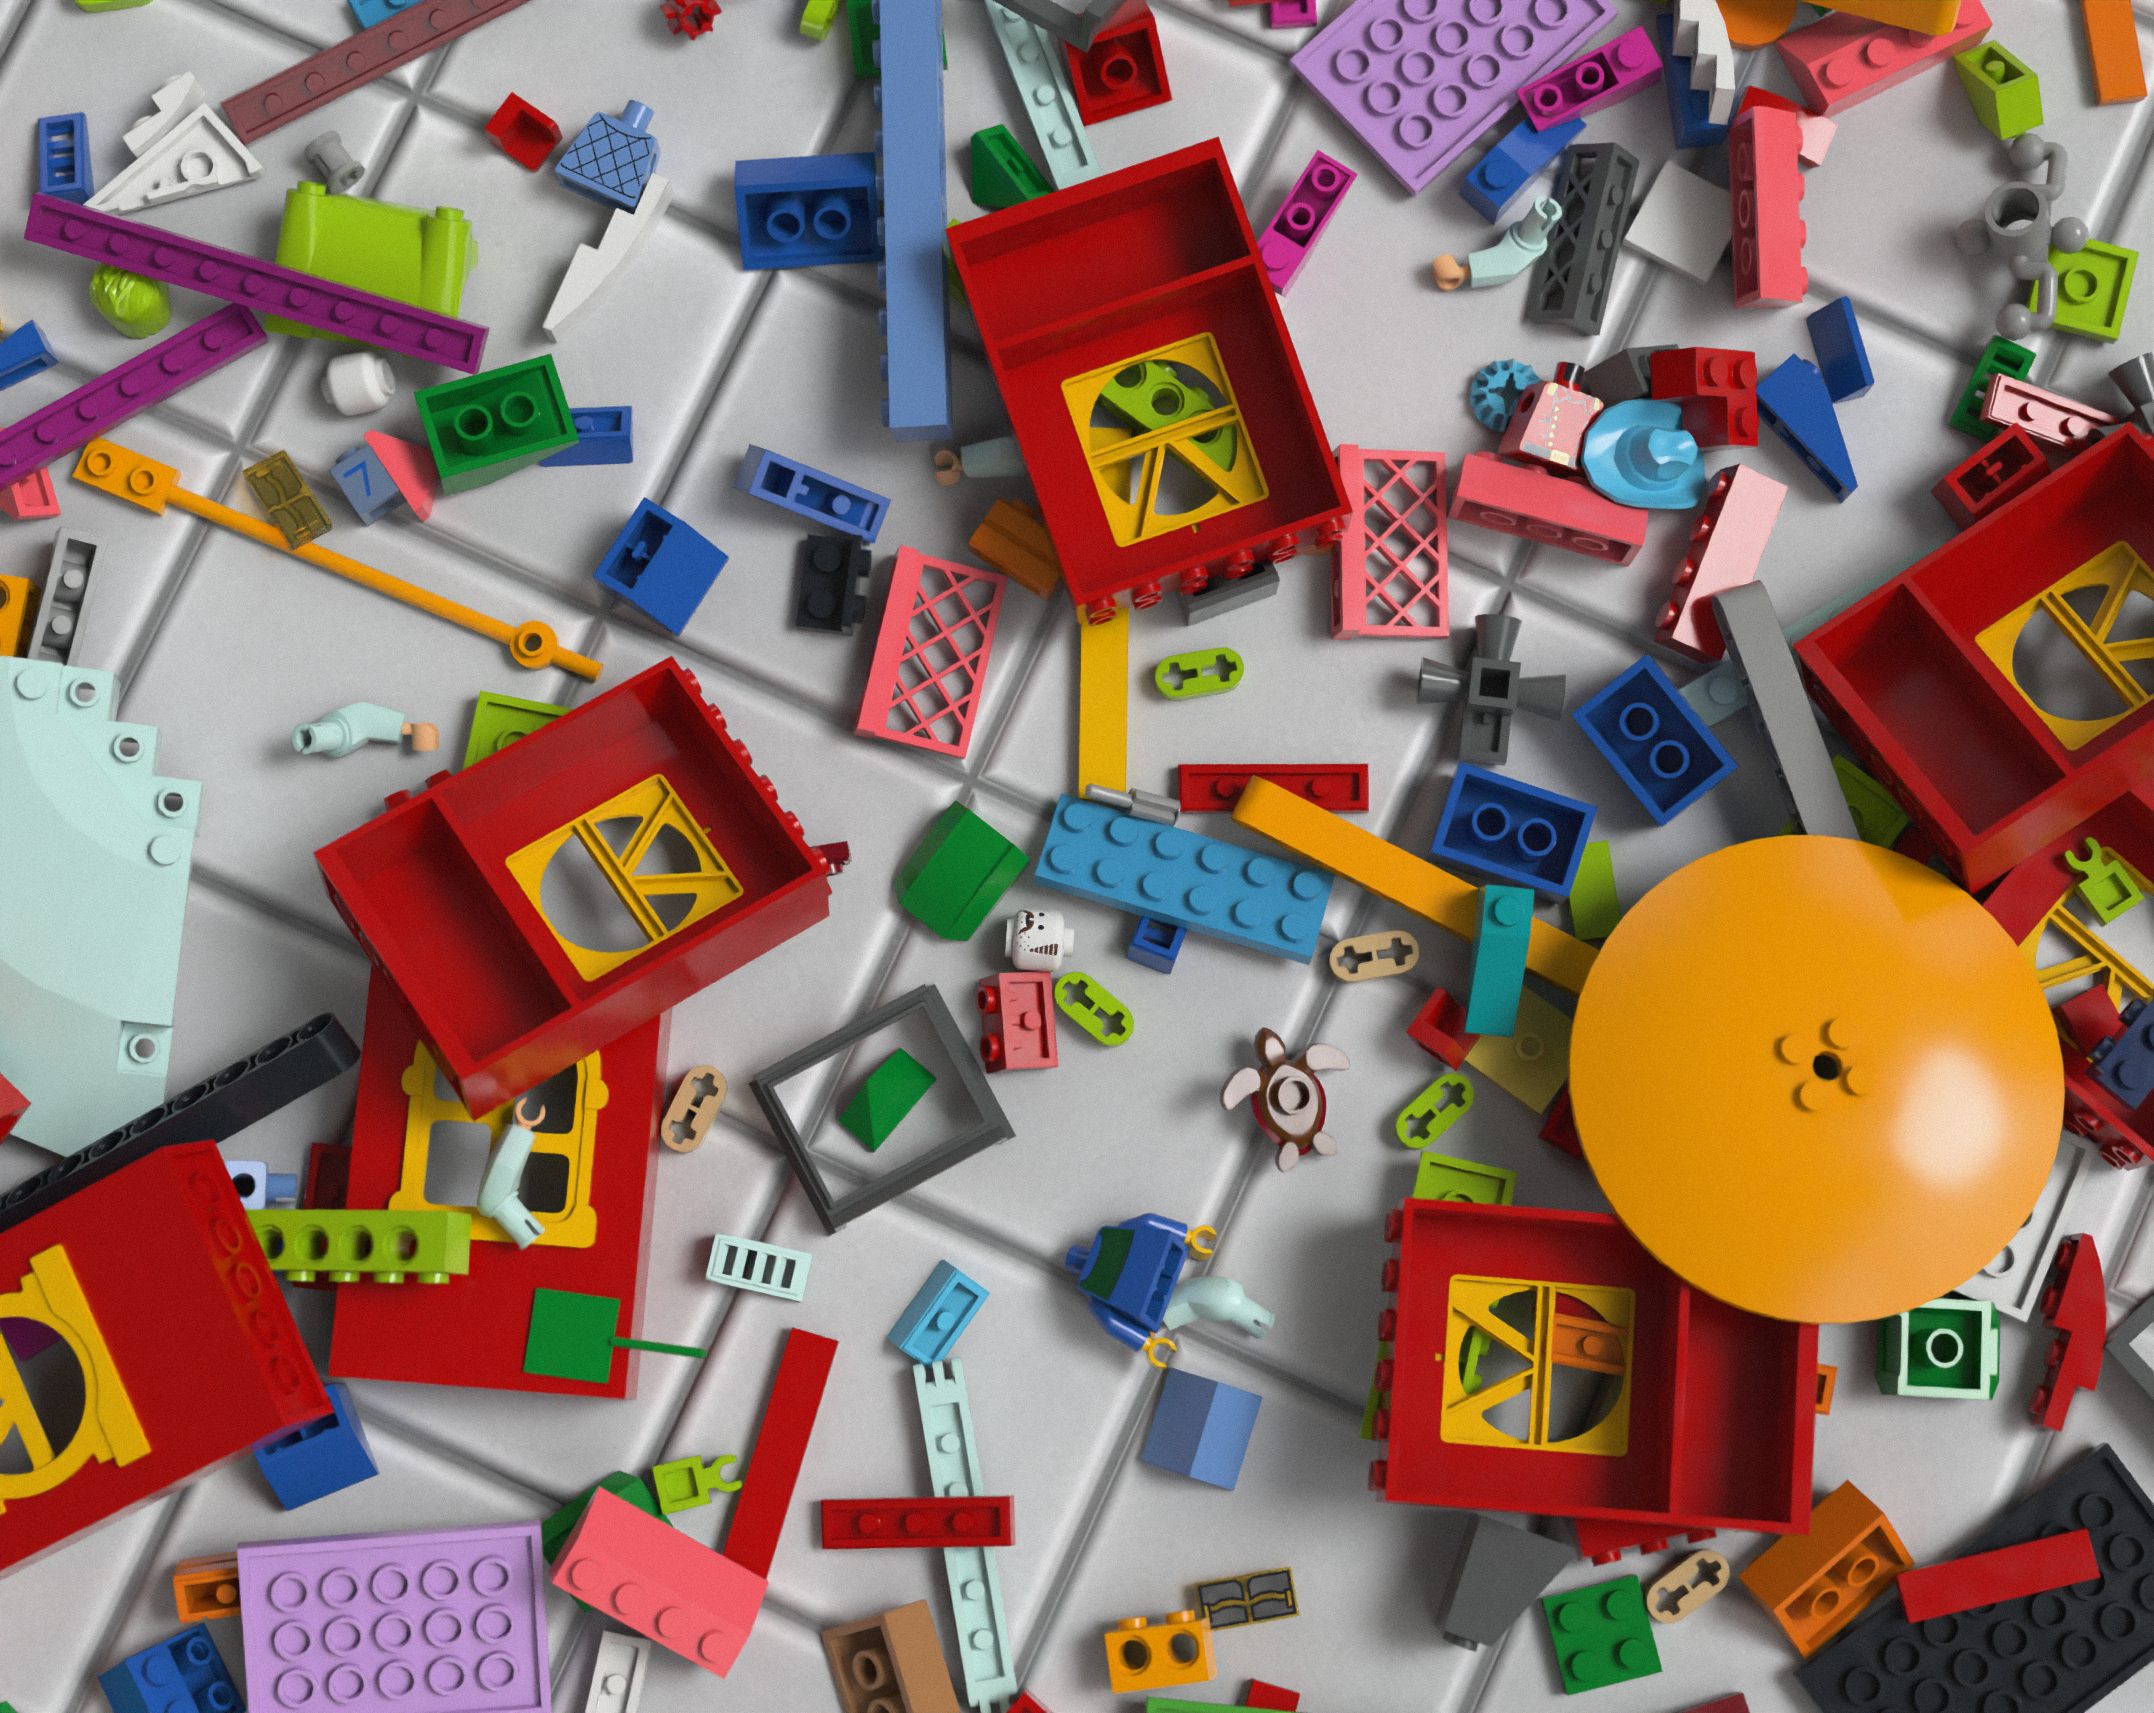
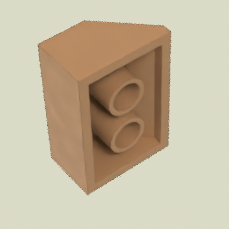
M926 1599L887 1609L821 1631L846 1713H961Z

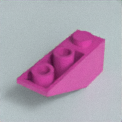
M1641 25L1517 90L1516 94L1537 133L1621 103L1661 82L1663 64Z
M1317 150L1257 242L1273 290L1284 298L1306 266L1357 177V173Z

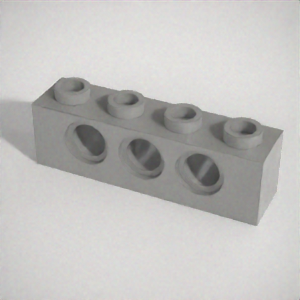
M62 526L55 532L24 654L25 659L57 662L65 666L77 667L109 539Z

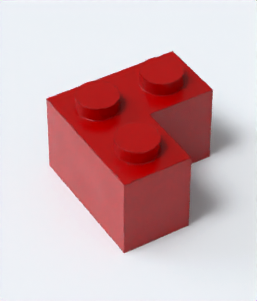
M1689 347L1651 353L1652 401L1682 403L1683 430H1687L1693 436L1698 447L1697 451L1716 452L1758 447L1759 416L1757 414L1756 396L1758 372L1755 365V352Z

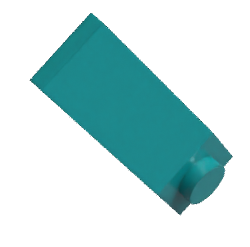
M1488 884L1478 889L1464 1033L1513 1038L1530 941L1535 892L1533 889Z

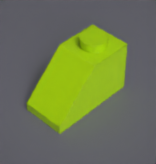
M1996 40L1952 56L1953 64L1980 123L2001 141L2017 138L2025 134L2027 130L2044 124L2038 75Z

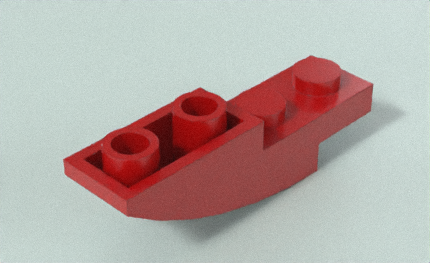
M2085 1233L2072 1234L2068 1241L2063 1240L2054 1261V1266L2059 1268L2054 1287H2047L2040 1304V1313L2045 1314L2041 1326L2059 1332L2058 1339L2053 1338L2050 1341L2044 1355L2043 1364L2048 1367L2043 1386L2038 1384L2035 1387L2029 1403V1412L2034 1413L2030 1425L2047 1431H2062L2074 1390L2095 1392L2102 1366L2107 1313L2105 1285L2093 1237Z

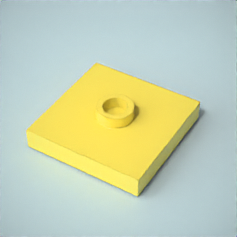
M1522 984L1513 1038L1481 1035L1463 1062L1534 1113L1541 1115L1568 1077V1053L1573 1020Z

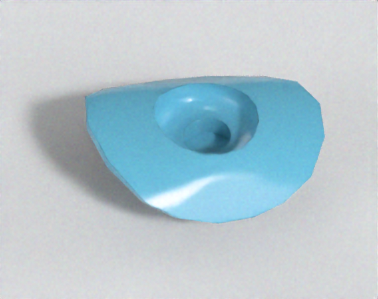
M1652 398L1620 402L1605 409L1585 432L1581 454L1582 466L1591 486L1616 503L1640 508H1692L1700 503L1706 485L1703 452L1697 451L1698 447L1693 436L1687 430H1683L1682 408L1673 402L1652 401Z

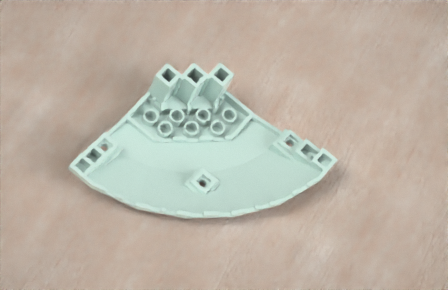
M0 656V1073L32 1103L9 1134L62 1156L69 1157L165 1102L174 1030L175 1000L195 838H200L206 790L202 781L158 776L163 736L156 726L116 722L121 684L114 672L65 666L57 662ZM80 689L95 690L93 699L87 702L80 701ZM121 743L139 744L138 753L132 757L124 756L120 752ZM167 796L182 797V808L176 812L168 811L164 807L165 798ZM141 1039H150L154 1043L155 1050L150 1057L142 1058L136 1053V1044Z

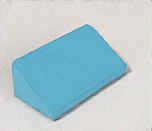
M942 1260L892 1328L887 1338L901 1350L933 1371L932 1362L943 1361L990 1292L947 1261Z

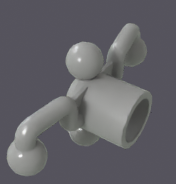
M2031 133L2020 135L2013 141L2009 152L2010 159L2015 166L2026 171L2037 169L2044 161H2049L2046 184L2032 185L2031 183L2021 181L2003 184L1995 189L1987 198L1984 207L1986 223L1979 219L1966 220L1958 227L1955 235L1956 245L1964 254L1970 256L1981 255L1992 246L1998 257L2009 262V269L2014 276L2023 280H2039L2037 312H2030L2024 305L2013 303L2006 305L1998 313L1995 322L1996 329L2001 336L2012 341L2024 339L2031 331L2044 330L2055 320L2058 276L2054 267L2047 262L2050 245H2053L2059 252L2064 254L2078 253L2085 247L2089 237L2088 228L2079 218H2062L2054 226H2051L2052 201L2058 199L2065 189L2068 155L2062 145L2054 142H2044L2038 135ZM2014 221H2032V224L2023 229H2006Z

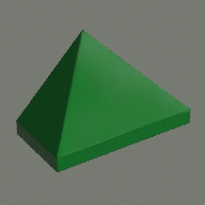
M1003 124L983 129L973 134L971 137L973 203L1008 208L1055 192Z
M900 1048L867 1079L838 1121L875 1152L936 1082L937 1078Z

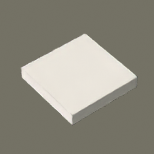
M1667 160L1622 244L1705 286L1732 237L1730 192Z

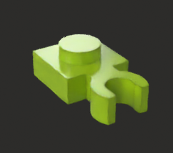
M2089 836L2082 842L2083 847L2089 854L2088 861L2081 862L2077 860L2070 850L2061 857L2063 864L2069 871L2080 874L2083 877L2084 881L2078 884L2074 890L2102 928L2140 903L2145 897L2117 859L2107 866L2102 863L2101 848L2098 842Z
M701 1455L653 1466L652 1469L662 1514L665 1515L712 1503L709 1493L711 1488L716 1487L723 1492H734L742 1488V1480L727 1483L721 1478L722 1467L726 1464L737 1462V1456L723 1455L717 1458L711 1467L705 1469Z

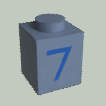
M369 444L362 449L360 447H353L345 451L337 458V465L329 469L367 526H370L407 502Z

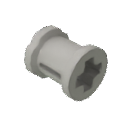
M331 130L311 141L304 150L307 161L315 163L326 177L328 189L332 193L338 194L355 185L364 175L365 168L360 161H353L341 145V136L337 131Z

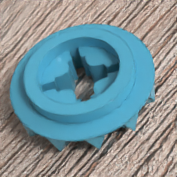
M1514 358L1507 361H1493L1482 371L1478 372L1471 387L1470 401L1474 414L1483 425L1499 433L1506 432L1519 399H1514L1508 413H1505L1504 400L1502 397L1496 396L1495 391H1503L1509 379H1512L1513 390L1517 394H1522L1527 385L1543 382L1533 371L1531 365L1519 363Z

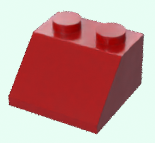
M1127 0L1096 35L1087 53L1057 37L1062 61L1084 126L1172 101L1155 17L1145 0ZM1084 12L1079 13V14H1076V15H1078V16H1080V17L1083 18V17H1084Z

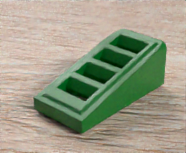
M1993 335L1986 343L1948 425L1987 444L1996 437L2000 428L1982 422L1966 413L1968 407L1979 412L1982 411L1984 400L1975 396L1976 391L1979 390L1986 394L1989 380L1984 378L1986 372L1991 375L1999 373L2024 382L2034 362L2036 353L2001 336ZM1993 358H1995V359H1997V360H1999V361H2002V362H2004V363H2006V364H2008V365H2010V366H2012V367H2014V368H2016V369L2013 370V369H2011V368H2009V367H2007V366H2005V365H2003V364H2000V363L1994 361Z

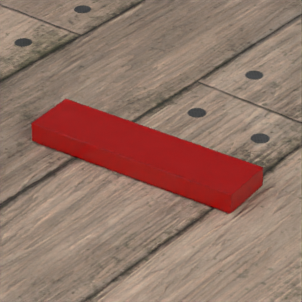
M1178 764L1180 814H1232L1251 776L1265 779L1330 813L1369 812L1368 764Z
M1014 1495L833 1498L821 1500L822 1549L1001 1547L1016 1545Z
M2080 1528L1893 1574L1906 1623L1927 1620L2100 1578L2087 1528Z

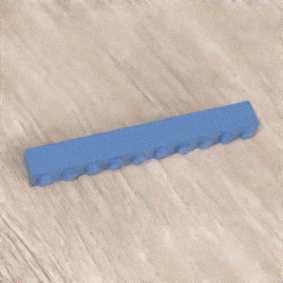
M872 0L873 21L875 25L880 24V40H873V59L875 68H881V84H874V103L876 112H882V128L875 129V147L877 156L883 157V173H876V192L878 201H884L885 216L877 218L879 246H885L886 262L878 263L880 291H886L887 307L879 308L881 336H887L888 353L880 354L881 378L883 382L888 381L889 398L881 400L883 427L890 428L896 442L953 439L949 261L945 233L948 223L942 0Z

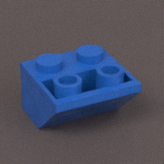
M644 497L592 577L601 590L679 637L728 562L729 556L686 522Z
M333 1383L324 1387L333 1407V1413L254 1452L260 1469L287 1512L380 1474L346 1383Z
M205 1623L199 1624L140 1652L97 1677L114 1713H244L247 1711Z

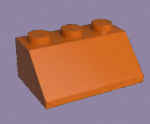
M1847 1479L1835 1491L1827 1494L1821 1503L1811 1511L1810 1535H1784L1766 1552L1754 1558L1738 1577L1757 1605L1807 1661L1895 1583L1893 1574L1911 1569L1915 1562L1885 1513Z

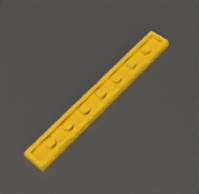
M1089 427L1091 452L1132 438V428ZM1131 458L1100 469L1099 473L1108 487L1124 502L1131 505ZM1129 607L1115 611L1117 617L1107 623L1097 626H1090L1088 621L1081 623L1078 799L1085 801H1100L1086 797L1085 788L1090 783L1126 793Z

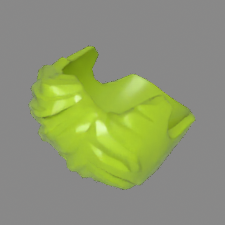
M102 262L99 264L91 276L88 294L91 303L94 304L102 316L115 329L129 338L134 339L138 337L142 339L147 338L149 335L157 334L165 328V325L170 322L172 314L167 282Z

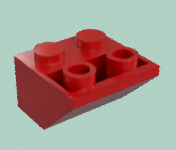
M2015 422L1943 477L1930 492L1959 528L1965 531L2051 474L2052 471L2047 458L2021 426Z

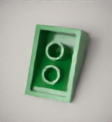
M552 354L414 392L417 411L445 497L491 484L579 443L578 434Z

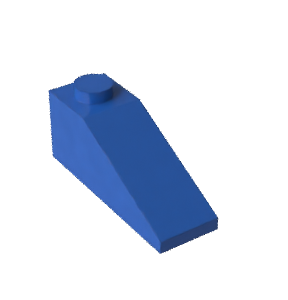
M1674 13L1657 15L1656 23L1676 150L1722 145L1731 128L1730 116L1727 125L1708 123L1709 91L1690 89L1691 57L1673 55Z
M1528 116L1498 142L1465 177L1459 196L1494 226L1581 134L1587 124L1578 118L1537 133Z
M1793 353L1756 387L1757 414L1831 493L1843 503L1858 487L1828 388L1822 382L1823 376L1819 369L1809 360H1801Z
M751 444L748 446L733 488L835 529L851 535H863V539L871 543L876 541L891 502L889 498Z

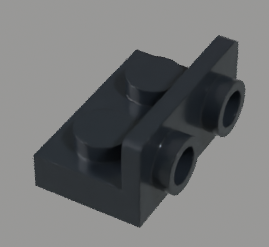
M808 534L796 621L797 630L853 636L855 623L863 624L866 596L859 595L861 577L869 578L872 561V550L864 549L863 535L853 534L852 539Z

